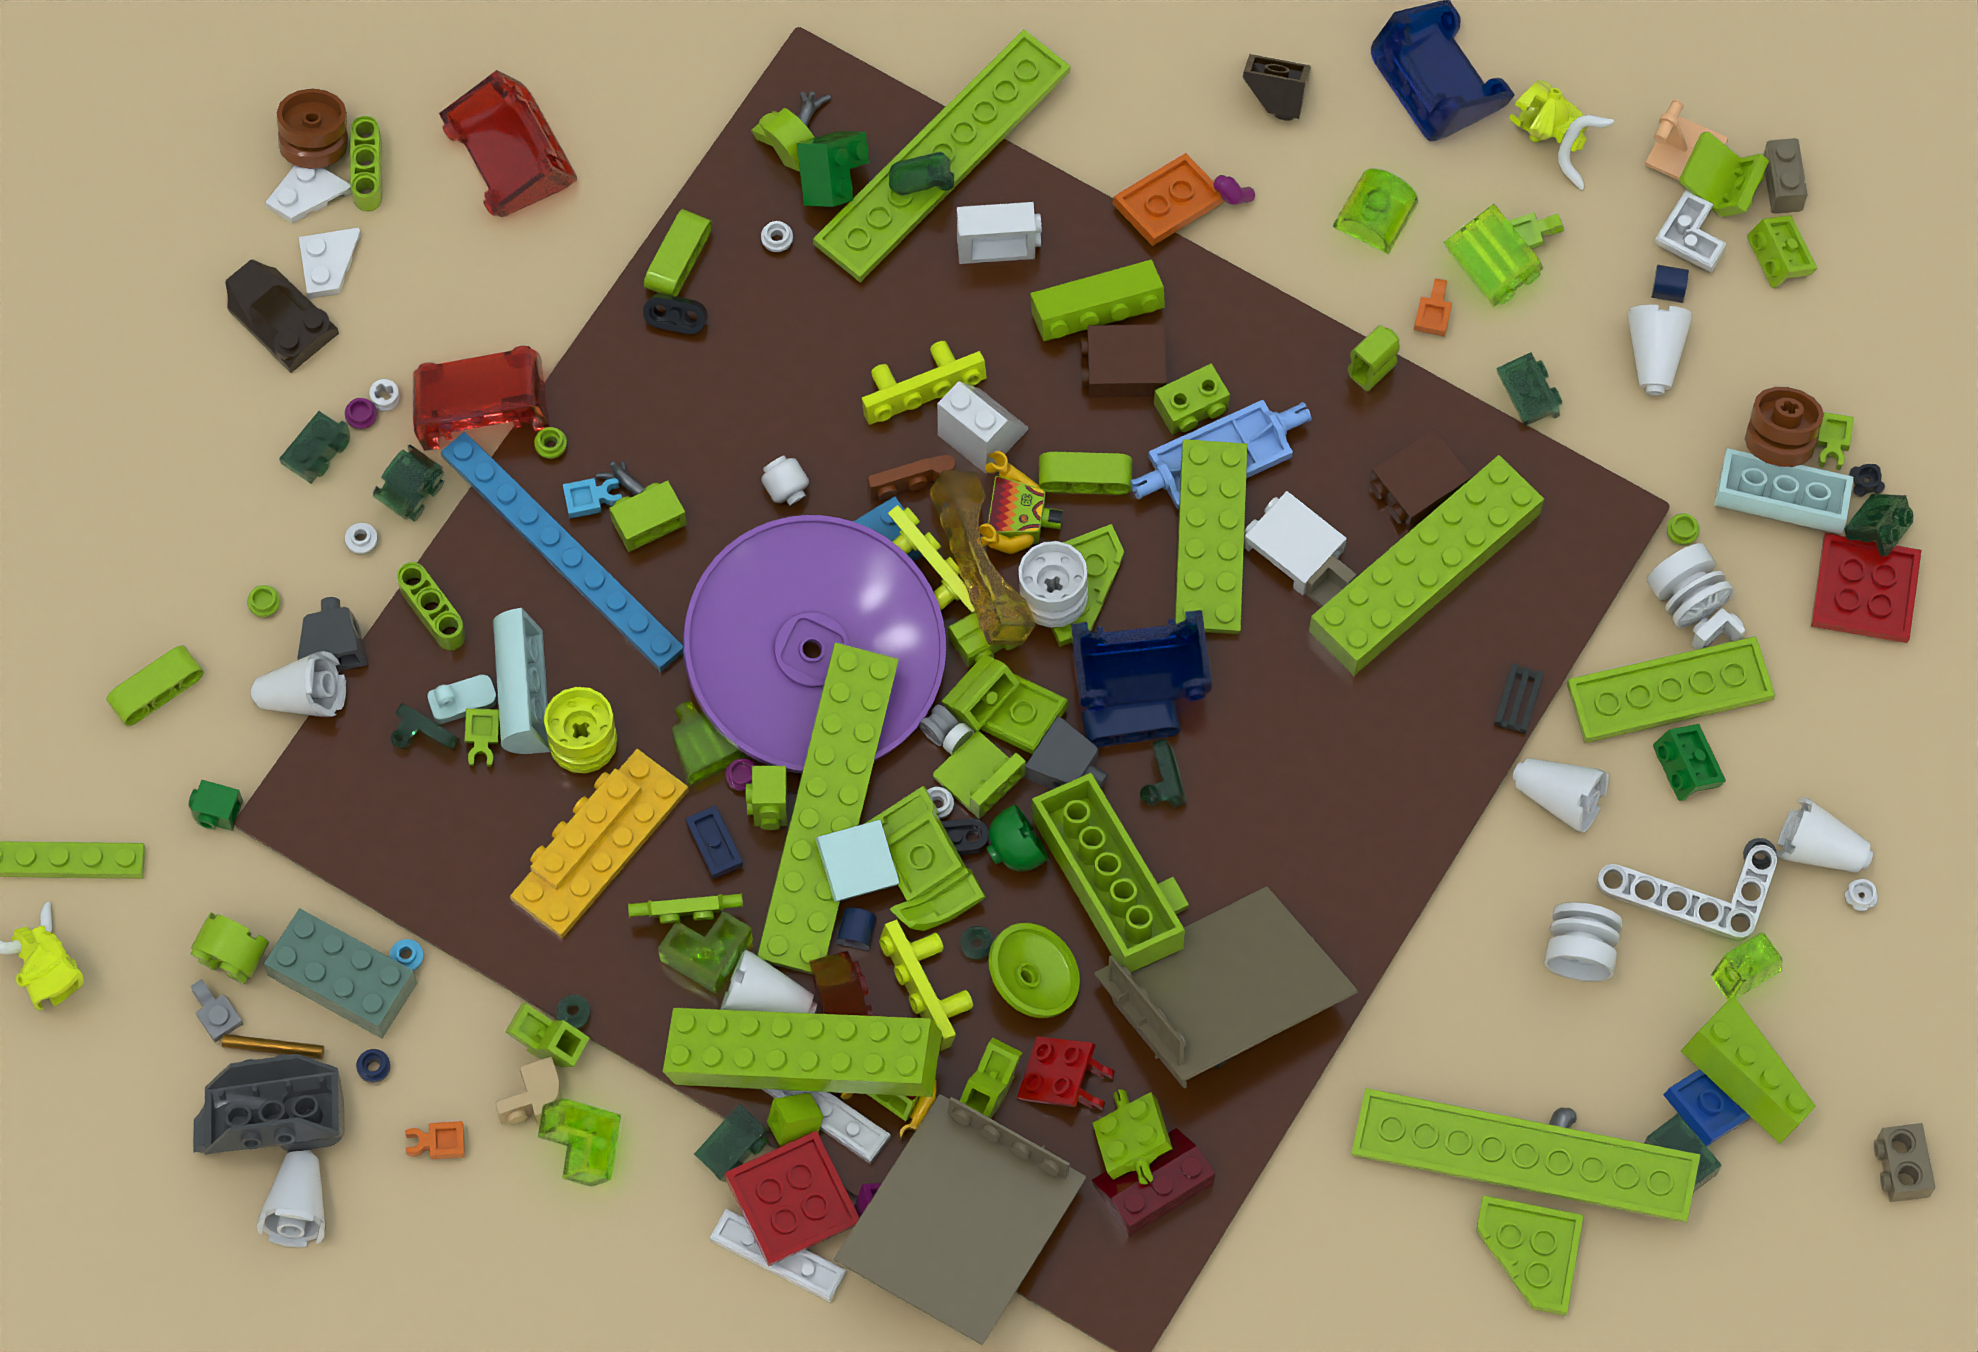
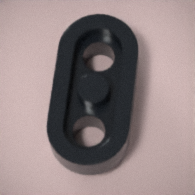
M659 293L652 295L643 307V316L651 326L685 334L698 333L703 329L708 319L707 310L702 303ZM656 305H663L666 312H659ZM688 311H693V312H695L696 315H697V318H696V319H691V318L688 316L687 312H688Z
M971 818L941 821L959 855L977 854L987 847L989 831L981 820ZM969 835H976L979 839L971 843L966 838Z

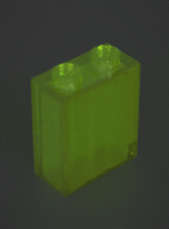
M1494 203L1444 241L1449 253L1493 307L1497 304L1502 305L1508 302L1515 295V290L1523 284L1529 285L1540 276V271L1544 269L1539 258Z

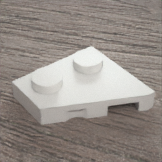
M294 165L265 203L269 210L293 224L305 218L308 213L328 206V201L342 194L345 197L350 195L352 190L348 182L324 168L309 169Z
M359 227L299 237L308 299L341 293L345 282V273L351 266L352 254L357 242L361 238Z

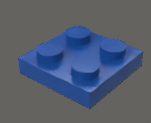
M1700 1069L1670 1087L1663 1094L1706 1147L1751 1118Z

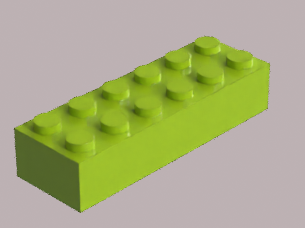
M1092 773L1032 798V820L1110 953L1120 966L1125 965L1131 973L1184 949V927Z

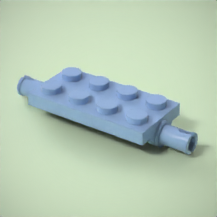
M1264 400L1256 402L1149 451L1148 458L1155 470L1130 480L1133 493L1137 491L1135 496L1137 499H1141L1150 493L1164 488L1170 495L1177 510H1179L1183 439L1247 443L1246 478L1292 458L1293 451L1285 435H1287L1288 430L1310 422L1312 420L1309 409L1304 410L1307 407L1304 402L1281 413L1270 411Z

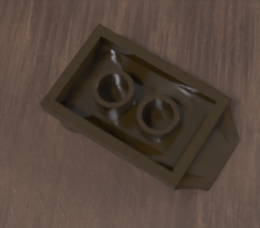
M251 259L225 281L228 311L290 373L339 334L338 328L329 320L327 313L317 308L274 267Z

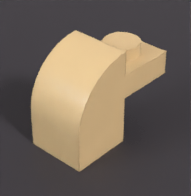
M552 1056L519 1067L526 1092L495 1102L501 1124L506 1122L517 1124L525 1121L528 1115L534 1114L537 1125H541L556 1113L561 1102L562 1093Z

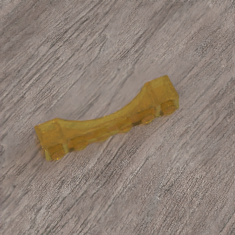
M943 470L932 485L930 496L940 517L941 526L944 528L948 538L950 550L956 559L960 576L964 580L969 593V599L975 609L980 628L988 645H1022L1036 624L1026 599L1000 576L990 562L983 547L979 533V514L986 495L977 472Z

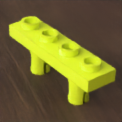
M946 341L936 342L931 346L930 351L938 368L900 383L895 381L887 364L876 366L872 369L871 374L879 391L862 397L863 412L868 424L886 421L893 415L906 410L916 409L936 398H943L958 381L971 386L978 384L981 380L987 378L985 360L982 354L978 351L956 360Z
M898 505L888 512L889 516L901 529L899 531L900 535L892 542L906 554L913 549L915 551L919 550L942 577L943 580L941 582L943 584L934 591L940 610L944 609L954 599L957 601L960 599L971 613L981 609L983 605L979 600L983 595L972 582L965 585L958 577L962 570L951 557L946 560L942 558L937 552L941 545L930 532L925 535L920 532L916 527L920 521L908 507L902 510Z
M897 919L886 923L879 939L880 947L885 956L891 957L895 965L894 973L900 985L905 984L910 994L909 1002L911 1008L916 1014L919 1013L922 1018L932 1019L941 1030L942 1036L939 1052L951 1047L956 1033L949 1018L971 1010L973 1001L967 990L940 1000L929 983L919 961L943 952L944 948L941 938L937 933H933L910 943Z

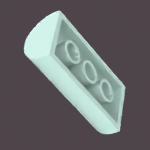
M1727 448L1720 472L1714 506L1842 535L1847 521L1854 477L1804 465L1779 467L1768 464L1751 453Z
M522 608L508 610L497 615L493 620L501 746L509 752L518 754L551 752L544 725L545 709L548 706L543 630Z

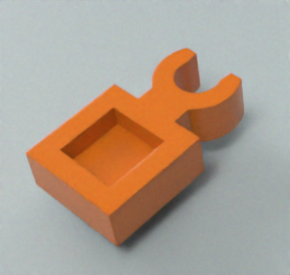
M463 1121L429 1123V1133H423L417 1128L405 1130L406 1138H417L419 1140L416 1146L406 1147L408 1156H419L425 1150H430L431 1159L465 1157Z

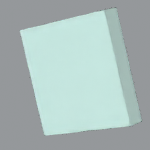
M881 820L822 835L815 839L834 903L899 884Z

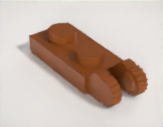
M943 454V456L926 458L870 475L867 478V492L870 500L878 498L880 500L890 499L900 491L906 489L912 491L926 487L932 481L939 485L946 483V481L950 482L956 475V460L951 455Z

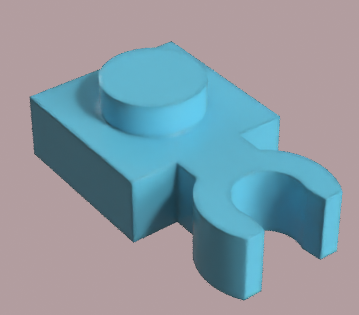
M595 478L563 484L569 519L600 513L601 503L613 506L622 496L621 494L610 495L608 492L611 489L619 488L618 479H608L601 486H596Z

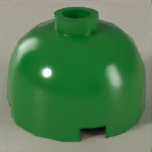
M1013 804L994 818L988 833L991 845L987 847V850L996 864L1003 862L1009 869L1023 872L1042 865L1045 861L1049 860V857L1040 838H1036L1032 830L1033 826L1018 805Z

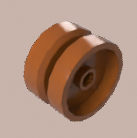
M312 88L299 90L287 95L279 103L276 112L279 129L278 143L281 155L288 162L298 167L316 169L332 165L345 155L348 147L347 112L344 103L337 95L326 90Z
M1773 387L1763 390L1756 396L1744 438L1747 448L1755 457L1768 464L1779 467H1794L1805 464L1812 458L1823 421L1824 413L1821 405L1814 397L1794 388Z

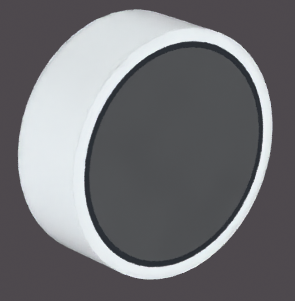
M959 723L945 737L943 748L952 755L974 734V730L966 723Z

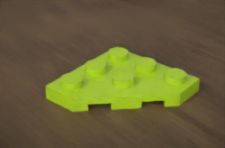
M1112 524L1063 542L1078 550L1086 562L1088 602L1084 612L1076 621L1063 627H1051L1060 647L1091 634L1124 558V549Z
M1483 1195L1476 1228L1478 1235L1533 1310L1567 1315L1584 1215Z

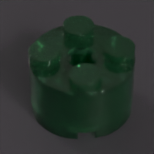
M410 444L407 446L408 453L402 449L381 476L385 483L382 489L377 486L375 487L373 497L403 519H411L415 522L425 509V506L422 504L429 494L433 497L436 496L445 481L441 479L444 474L443 467Z

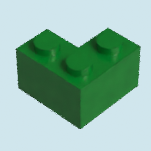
M835 131L797 143L804 206L834 207L853 201L850 169L869 163L866 132Z

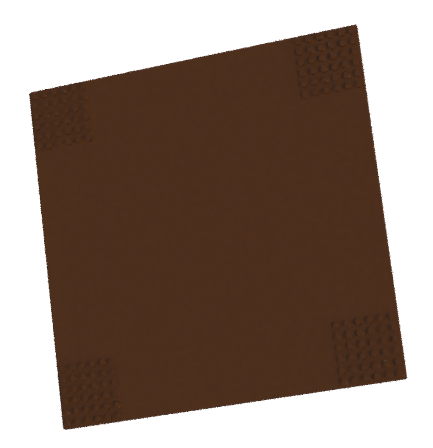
M797 27L790 34L491 458L683 645L685 617L697 583L714 558L739 536L770 521L792 516L823 515L855 521L889 500H880L879 498L870 500L867 492V478L870 475L926 458L943 456V454L951 455L957 463L955 468L956 475L953 480H950V482L946 481V483L941 485L932 481L926 487L912 491L909 488L900 491L895 497L904 510L908 507L919 519L920 523L916 526L923 535L930 532L941 545L937 552L942 558L946 560L951 557L962 570L958 577L964 584L967 585L969 582H972L980 591L983 597L979 601L983 607L1002 596H1006L1014 611H1016L1024 623L1025 631L1022 642L1011 650L1002 648L995 652L994 659L1003 662L1012 673L1067 698L1069 706L1061 718L1084 737L1081 713L1088 708L1165 696L1175 699L1181 729L1180 733L1167 738L1099 747L1098 760L1095 767L1109 774L1101 790L1157 884L1174 877L1189 904L1188 909L1176 914L1182 926L1186 927L1267 886L1356 987L1358 993L1186 1080L1187 1087L1183 1088L1159 1058L1155 1059L1153 1050L1115 1006L1112 996L1095 977L1094 972L1109 965V956L1112 954L1032 820V798L1053 789L1030 781L1025 776L980 819L953 796L954 807L952 812L947 817L940 819V821L974 818L985 823L989 831L992 821L1000 812L1013 804L1018 805L1033 826L1032 830L1036 838H1040L1049 860L1029 871L1017 872L1011 870L1003 862L998 864L994 862L987 850V847L991 845L989 838L988 845L982 852L960 855L966 868L972 870L986 898L951 921L925 931L909 928L890 910L893 906L907 901L900 887L896 885L840 901L821 977L770 964L814 994L813 1002L818 1003L814 1014L922 1018L919 1013L916 1014L911 1008L909 1002L910 994L905 984L900 985L894 973L895 965L891 957H887L883 953L879 939L884 925L896 919L910 943L933 933L939 935L943 943V952L923 959L919 963L938 999L942 1000L967 990L972 998L973 1007L971 1010L949 1018L956 1036L951 1047L939 1052L935 1077L937 1081L936 1098L941 1094L948 1099L953 1097L960 1101L969 1078L977 1071L987 1045L992 1038L1023 1052L1013 1075L1015 1076L1000 1107L991 1119L1040 1147L1044 1145L1045 1150L1069 1162L1071 1168L1086 1176V1180L1016 1293L1115 1352H1152L1669 511V504L1665 500L1398 354L1396 355L1397 365L1370 391H1365L1348 374V366L1352 363L1350 352L1366 338L1364 335L1176 232L1152 246L1112 204V197L1006 139H1003L859 282L813 245V238L849 202L834 207L804 206L800 172L784 166L774 147L756 140L751 130L759 124L763 116L773 111L779 113L783 108L790 110L798 117L802 107L801 92H805L807 97L811 91L815 92L814 100L829 94L831 100L823 103L814 112L807 127L815 138L835 131L866 132L869 163L850 169L854 198L946 106L813 33ZM1034 203V214L1040 213L1042 227L1041 247H1035V259L959 264L957 207ZM681 209L712 220L709 237L677 297L696 300L702 303L707 310V322L703 329L696 334H685L653 327L646 322L643 316V307L652 295L659 294L644 287L646 273ZM772 221H781L787 224L793 233V241L790 247L782 252L769 251L763 246L761 241L763 228ZM775 235L771 239L779 241L782 240V236ZM1152 259L1164 286L1165 308L1104 325L1165 324L1167 384L1212 363L1230 393L1229 407L1217 418L1211 419L1208 417L1198 422V425L1188 432L1179 431L1172 435L1154 405V396L1089 397L1088 386H1082V366H1088L1087 357H1081V337H1087V330L1043 341L1032 316L1030 293ZM656 305L659 312H666L663 305ZM688 311V312H687L688 316H689L691 319H696V318H697V315H696L695 312H693V311ZM946 341L956 360L980 351L985 360L987 378L981 380L974 387L980 388L1028 426V431L1005 455L1007 456L1008 463L1037 484L1039 456L1046 452L1119 453L1129 455L1133 460L1132 479H1136L1155 470L1148 458V452L1261 400H1264L1270 411L1278 413L1304 402L1307 406L1304 410L1309 409L1312 420L1288 430L1287 435H1285L1293 451L1292 458L1246 478L1244 531L1254 519L1259 521L1266 514L1264 510L1273 498L1277 497L1280 499L1288 491L1347 538L1345 551L1338 559L1356 573L1357 577L1413 529L1408 530L1402 522L1400 524L1397 523L1391 516L1389 506L1384 499H1378L1374 495L1369 485L1372 469L1433 428L1473 477L1500 455L1544 498L1541 514L1354 676L1309 632L1311 616L1321 607L1306 594L1302 596L1293 588L1294 580L1254 548L1250 551L1244 548L1240 633L1228 634L1174 630L1179 510H1177L1170 495L1164 488L1150 493L1141 499H1137L1135 496L1137 491L1133 493L1132 490L1123 495L1046 492L1044 508L1063 510L1061 529L1041 527L1038 544L1052 541L1063 543L1112 524L1124 549V558L1091 634L1060 647L1052 629L1035 623L1027 617L1021 607L1019 566L1023 556L1038 544H1032L1031 547L1012 555L993 549L989 545L979 548L975 544L977 539L984 537L981 533H976L975 529L988 523L995 476H999V472L985 474L938 436L937 403L942 398H936L916 409L906 410L893 415L886 421H878L869 425L864 416L862 397L879 391L871 374L872 369L878 365L887 364L897 383L938 368L930 351L931 346L936 342ZM546 427L557 428L566 436V450L557 458H544L535 449V437L539 431ZM548 441L545 446L551 448L556 446L557 443ZM781 456H785L786 459H796L809 479V485L803 490L806 496L789 506L787 501L775 503L761 481L765 473L763 468ZM615 461L619 466V463L624 461L628 473L645 488L653 483L661 484L667 480L669 481L685 511L687 525L628 552L611 521L609 508L612 506L601 503L600 513L569 519L563 484L595 478L596 486H601L608 479H597L596 473L614 472L609 463ZM619 484V488L611 489L608 492L610 495L621 494L622 498L634 496L621 484ZM471 486L417 562L425 568L460 615L465 630L463 645L455 650L443 649L404 599L399 588L363 638L368 665L339 672V675L344 674L346 680V697L342 709L336 710V715L333 717L311 715L307 717L235 819L236 828L558 1020L566 1021L587 1035L591 1040L774 1149L782 1147L777 1142L767 1123L774 1097L764 1090L675 1085L663 1073L673 1008L720 1010L726 991L728 992L731 983L730 979L744 950L755 955L758 953L801 773L786 771L788 826H780L776 830H765L760 826H754L753 815H747L746 791H737L731 788L726 781L725 772L727 766L732 761L741 758L752 761L756 766L769 765L761 763L740 751L728 742L707 719L690 687L683 653L660 672ZM924 556L913 561L924 574L933 592L943 584L941 582L943 580L942 577ZM411 578L405 584L414 586L420 582V579ZM954 599L941 610L946 634L945 667L935 700L925 716L927 718L932 714V709L937 704L945 707L941 701L974 666L972 665L969 668L966 666L948 637V627L972 614L960 599L958 601ZM430 602L424 606V609L433 610L439 604ZM522 608L543 630L548 704L553 697L563 690L574 687L591 688L601 693L610 703L618 737L616 752L610 762L599 770L589 773L570 772L559 766L552 758L551 752L518 754L502 748L499 720L498 744H488V748L493 753L492 766L487 767V757L484 754H477L474 757V766H469L468 754L474 747V743H465L466 717L444 724L436 723L429 705L428 692L442 684L450 685L478 675H486L491 679L497 697L496 705L491 709L499 710L493 620L497 615L505 611ZM447 627L442 633L451 635L457 631V628ZM808 642L803 645V653L807 657L817 658L820 656L821 652L817 644ZM1512 663L1518 664V667L1523 669L1529 667L1531 671L1537 672L1539 670L1544 672L1526 734L1494 725ZM1515 675L1503 720L1509 721L1522 678ZM1528 679L1515 722L1522 725L1534 680ZM918 725L915 731L902 744L889 754L876 760L873 763L859 825L871 820L922 786H925L927 790L932 787L944 788L933 778L934 771L951 756L943 748V744L941 746L934 744ZM981 729L979 730L1009 758L1018 753L1027 764L1033 755ZM639 749L687 785L689 792L564 938L561 939L511 900L510 895L531 872L530 866L533 863L530 859L533 853L540 846L548 847L554 840L552 833L556 826L562 821L568 823L575 815L573 809L582 797L585 796L589 799L596 791L594 784L600 775L604 772L611 774L615 768L619 770L634 751ZM933 801L937 808H941L943 806L942 801ZM716 805L743 861V867L713 879L689 831L685 818ZM969 835L966 839L973 843L979 838L976 835ZM742 893L743 907L725 908L720 912L714 913V919L694 921L693 915L680 916L681 922L661 924L659 918L649 917V915L629 918L628 903L634 904L648 902V900L654 902ZM859 908L876 915L877 921L869 951L836 943L844 909ZM1018 923L1037 924L1054 932L1069 947L1078 965L1080 986L1075 1001L1063 1013L1051 1018L1031 1017L1013 1008L998 992L989 970V952L995 938L1006 928ZM1036 1036L1093 1042L1096 1045L1092 1058L1102 1065L1115 1071L1114 1077L1109 1079L1105 1075L1104 1078H1100L1086 1070L1080 1087L1092 1096L1105 1102L1103 1110L1098 1109L1096 1106L1094 1109H1091L1077 1102L1076 1107L1020 1101L1017 1099ZM1121 1089L1127 1091L1130 1103L1152 1092L1158 1100L1167 1132L1169 1133L1178 1128L1197 1145L1215 1172L1214 1185L1130 1237H1127L1091 1183L1092 1179L1107 1171L1093 1122L1117 1110L1113 1094L1114 1092L1119 1094L1118 1090ZM829 1092L888 1132L891 1136L874 1161L869 1164L822 1130H819L818 1134L846 1191L857 1198L862 1184L883 1183L915 1133L913 1130H907L904 1133L903 1139L900 1140V1130L903 1126L910 1124L912 1119L909 1117L907 1121H904L867 1094L853 1093L849 1099L843 1100L840 1097L842 1093Z

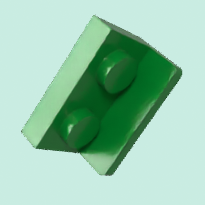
M1699 724L1669 729L1653 744L1657 758L1679 801L1686 800L1694 792L1717 788L1726 782Z

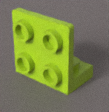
M976 731L934 771L933 778L980 819L1025 776L1026 761L1018 753L1009 758L980 731Z

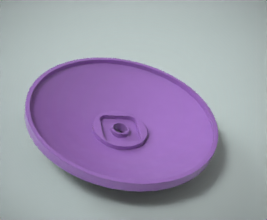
M801 515L770 521L755 527L727 545L714 558L697 583L688 605L683 631V656L689 684L697 703L707 719L728 742L761 763L769 766H786V771L802 774L835 642L899 659L874 759L875 762L902 744L915 731L933 704L945 667L946 634L941 610L930 584L913 560L901 548L885 536L853 521L823 515ZM808 642L817 644L820 648V656L817 658L807 657L803 653V645Z

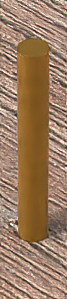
M224 1034L222 1038V1047L287 1055L299 1054L322 1059L324 1055V1045Z

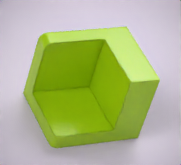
M802 1093L774 1098L767 1123L779 1145L784 1146L816 1130L819 1133L824 1116L810 1093Z

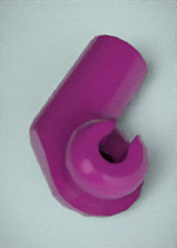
M1219 175L1214 180V189L1220 192L1223 200L1230 205L1252 202L1255 198L1253 188H1241L1231 176Z

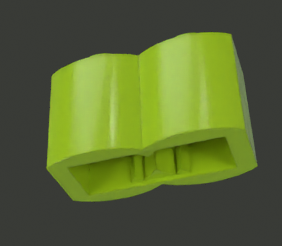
M1378 325L1350 352L1352 363L1348 366V374L1365 391H1370L1397 365L1396 355L1400 350L1399 337L1392 329Z

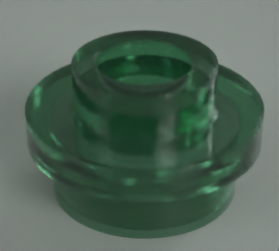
M972 926L963 932L960 946L966 956L972 959H982L989 955L994 939L988 929L982 926ZM979 939L983 942V945L980 948H974L971 942Z
M579 995L566 996L557 1006L558 1020H564L575 1028L583 1026L590 1018L589 1003ZM571 1006H576L580 1009L576 1015L568 1014L567 1010Z

